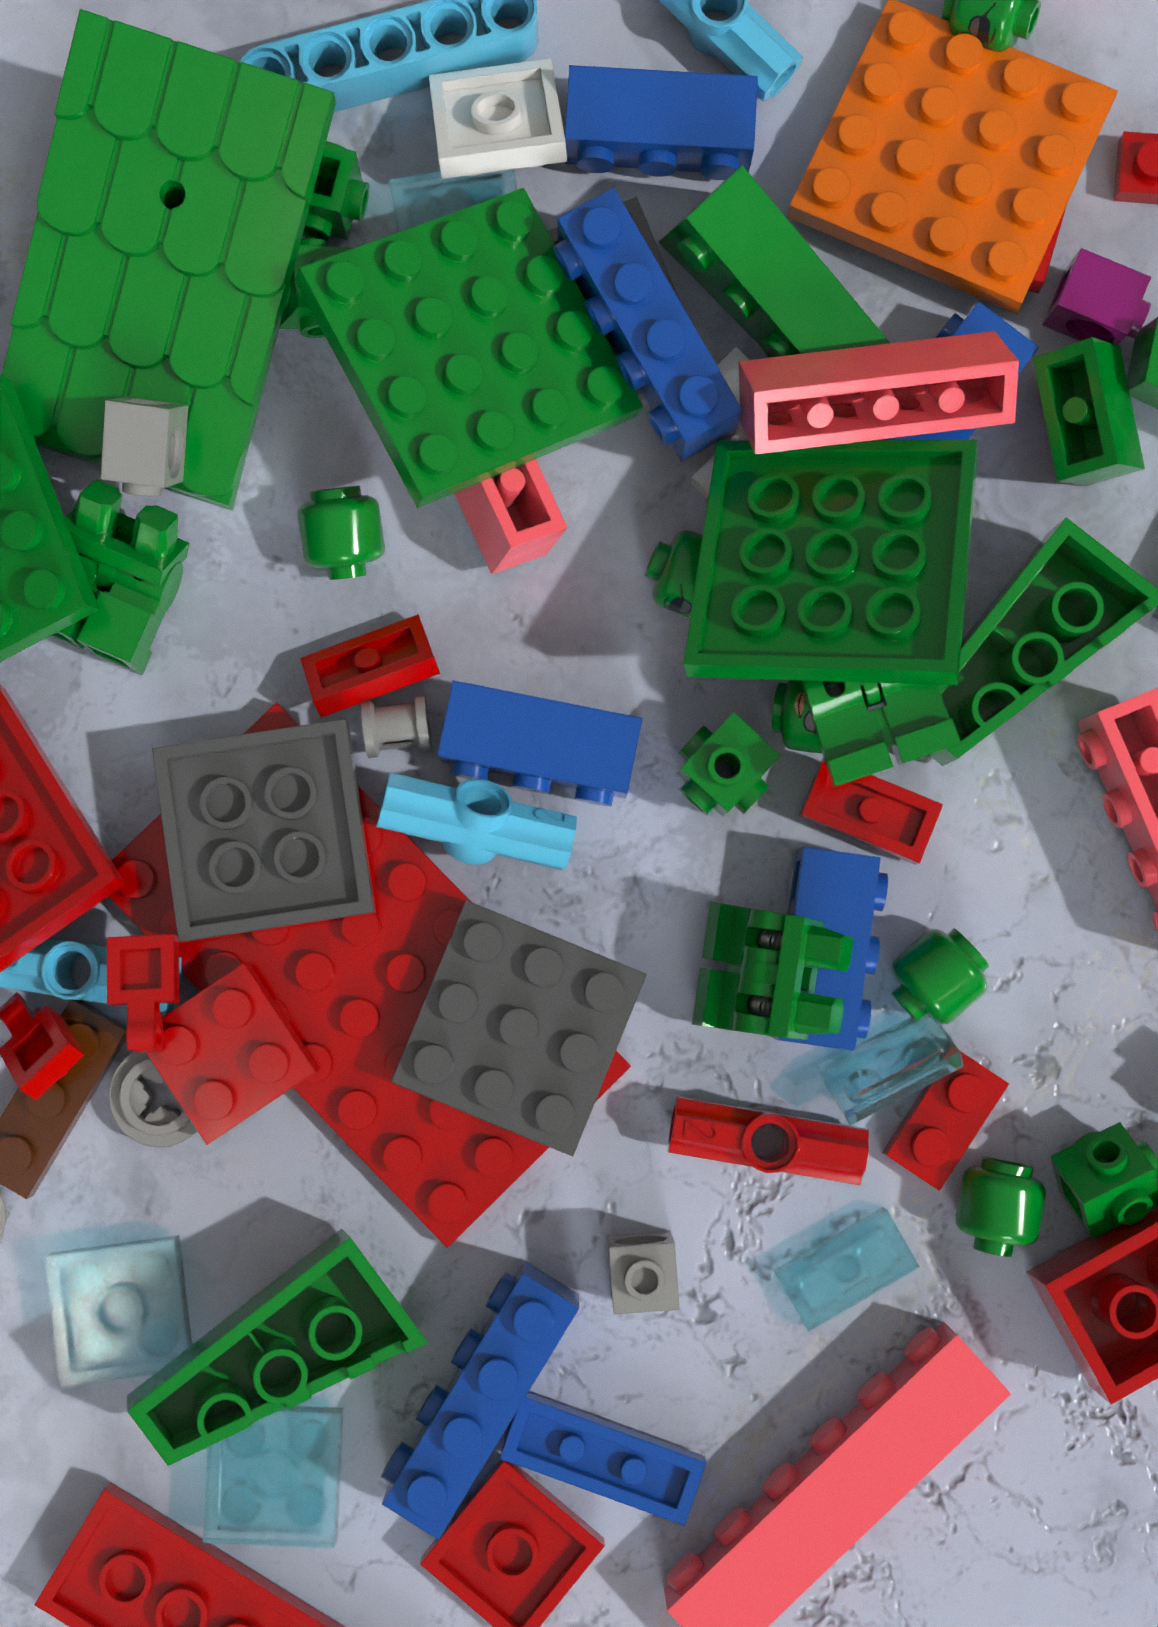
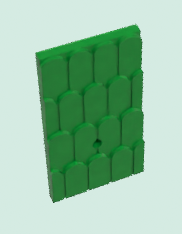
M83 9L79 10L54 115L57 120L38 193L37 217L10 323L13 329L1 376L12 380L37 446L102 467L105 400L129 396L187 404L188 419L183 482L166 487V489L233 511L336 105L334 92L308 83H301L296 79L244 62L240 63L235 61V59L180 41L176 42L171 38L116 20L112 21L107 17Z

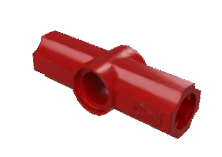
M676 1096L669 1130L667 1152L750 1166L765 1173L785 1172L861 1185L863 1174L866 1171L869 1152V1130L856 1126L780 1114L771 1109L756 1110ZM764 1124L779 1125L784 1133V1142L781 1149L770 1157L758 1156L754 1154L751 1148L753 1133Z

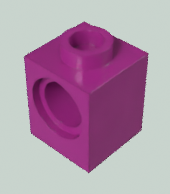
M1080 248L1062 275L1042 326L1078 341L1094 337L1118 346L1126 336L1134 339L1142 328L1151 307L1150 302L1143 300L1151 277Z

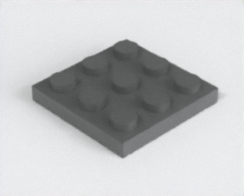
M346 719L152 748L179 942L376 913L349 722Z
M466 900L391 1082L573 1157L647 974Z

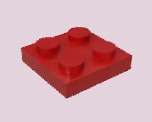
M249 962L242 963L162 1017L164 1049L162 1052H146L206 1145L320 1070Z
M500 1459L451 1519L439 1540L435 1539L421 1557L420 1565L493 1627H540L605 1547L604 1537L520 1466Z

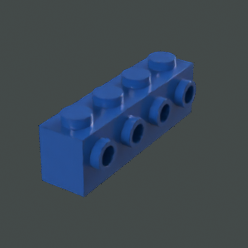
M613 187L558 217V243L553 246L556 260L562 267L569 281L577 279L587 297V300L584 301L585 309L597 332L601 336L608 333L619 353L616 356V362L621 374L632 391L640 389L651 409L647 412L648 419L660 442L665 447L671 444L682 462L717 443V441L735 433L743 410L616 189Z
M525 1260L515 1277L507 1272L502 1275L485 1304L487 1308L493 1311L480 1333L472 1328L467 1332L450 1362L458 1367L457 1372L446 1390L437 1384L432 1389L415 1419L423 1424L422 1429L411 1447L402 1441L400 1442L380 1476L389 1482L382 1505L437 1540L441 1537L579 1310L578 1293Z

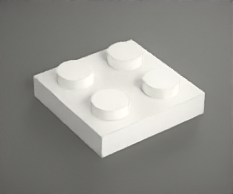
M551 58L429 75L442 179L477 176L482 173L525 167L535 168L547 164L567 162L565 136Z

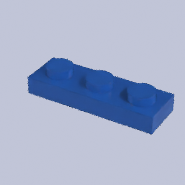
M528 1392L512 1418L500 1453V1459L683 1526L686 1524L706 1466V1459L703 1455Z

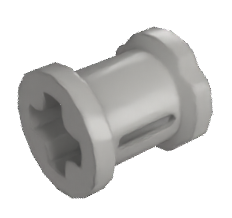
M425 695L416 696L411 703L377 707L371 701L361 703L362 730L368 758L379 757L382 750L419 746L421 751H430L432 749L431 728Z

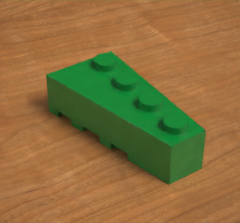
M743 165L714 189L659 241L669 254L762 347L768 358L890 343Z
M1064 518L1046 534L962 640L958 685H937L948 715L954 722L962 744L930 754L929 756L941 766L960 758L1024 709L1025 706L1070 674L1076 667L1108 645L1147 613L1158 606V588L1070 519Z
M340 1229L127 1395V1412L167 1466L252 1427V1423L286 1407L287 1410L311 1399V1395L347 1378L352 1380L375 1369V1365L404 1351L407 1354L428 1344V1342L351 1237L343 1229Z

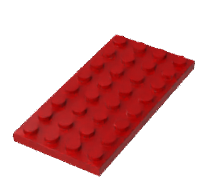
M276 702L244 734L300 725ZM358 785L376 913L179 942L182 973L201 992L242 963H250L320 1069L294 1086V1090L448 1248L549 1147L391 1082L465 901H472L406 834L376 827L380 807ZM160 813L111 860L126 885L109 897L145 935L174 934L178 936ZM617 1050L596 1101L631 1067Z

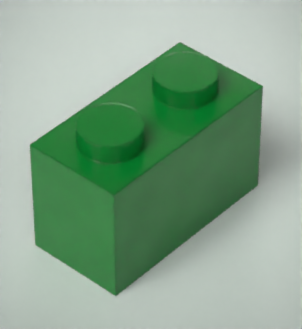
M1092 337L1032 357L1057 482L1089 486L1144 470L1145 466L1121 347Z

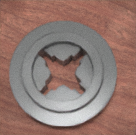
M134 1051L128 1055L117 1067L109 1088L110 1110L118 1127L132 1140L150 1147L173 1146L194 1135L197 1129L179 1102L177 1106L183 1112H180L177 1108L173 1110L165 1105L151 1111L147 1116L144 1114L150 1107L148 1103L152 1100L154 1094L148 1088L149 1084L142 1079V1076L148 1081L153 1080L158 1084L165 1081L146 1052L136 1053Z

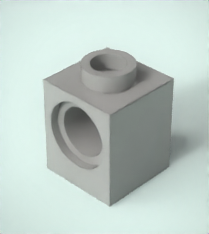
M129 396L105 400L101 479L123 482L122 492L149 497L161 496L162 488L183 482L188 405Z
M671 1231L607 1235L613 1314L680 1310L675 1241Z

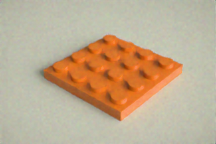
M888 0L793 196L787 218L1017 314L1118 90L1013 47H1009L1002 52L984 48L980 40L973 35H952L949 21L898 0Z

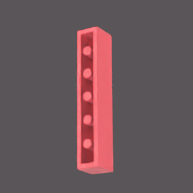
M945 1322L936 1330L932 1327L922 1330L904 1349L903 1353L906 1358L889 1375L885 1372H880L866 1382L857 1394L856 1399L859 1403L841 1420L837 1416L832 1417L816 1430L809 1441V1445L812 1448L794 1465L789 1461L781 1464L767 1477L762 1485L764 1494L746 1511L743 1507H737L719 1523L714 1531L716 1539L702 1553L697 1556L695 1552H690L674 1565L666 1578L668 1585L664 1588L667 1611L681 1627H768L1003 1403L1011 1393Z

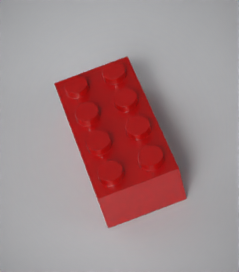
M1157 1207L1151 1210L1144 1219L1135 1224L1120 1225L1094 1239L1087 1237L1026 1271L1088 1385L1111 1405L1158 1379Z

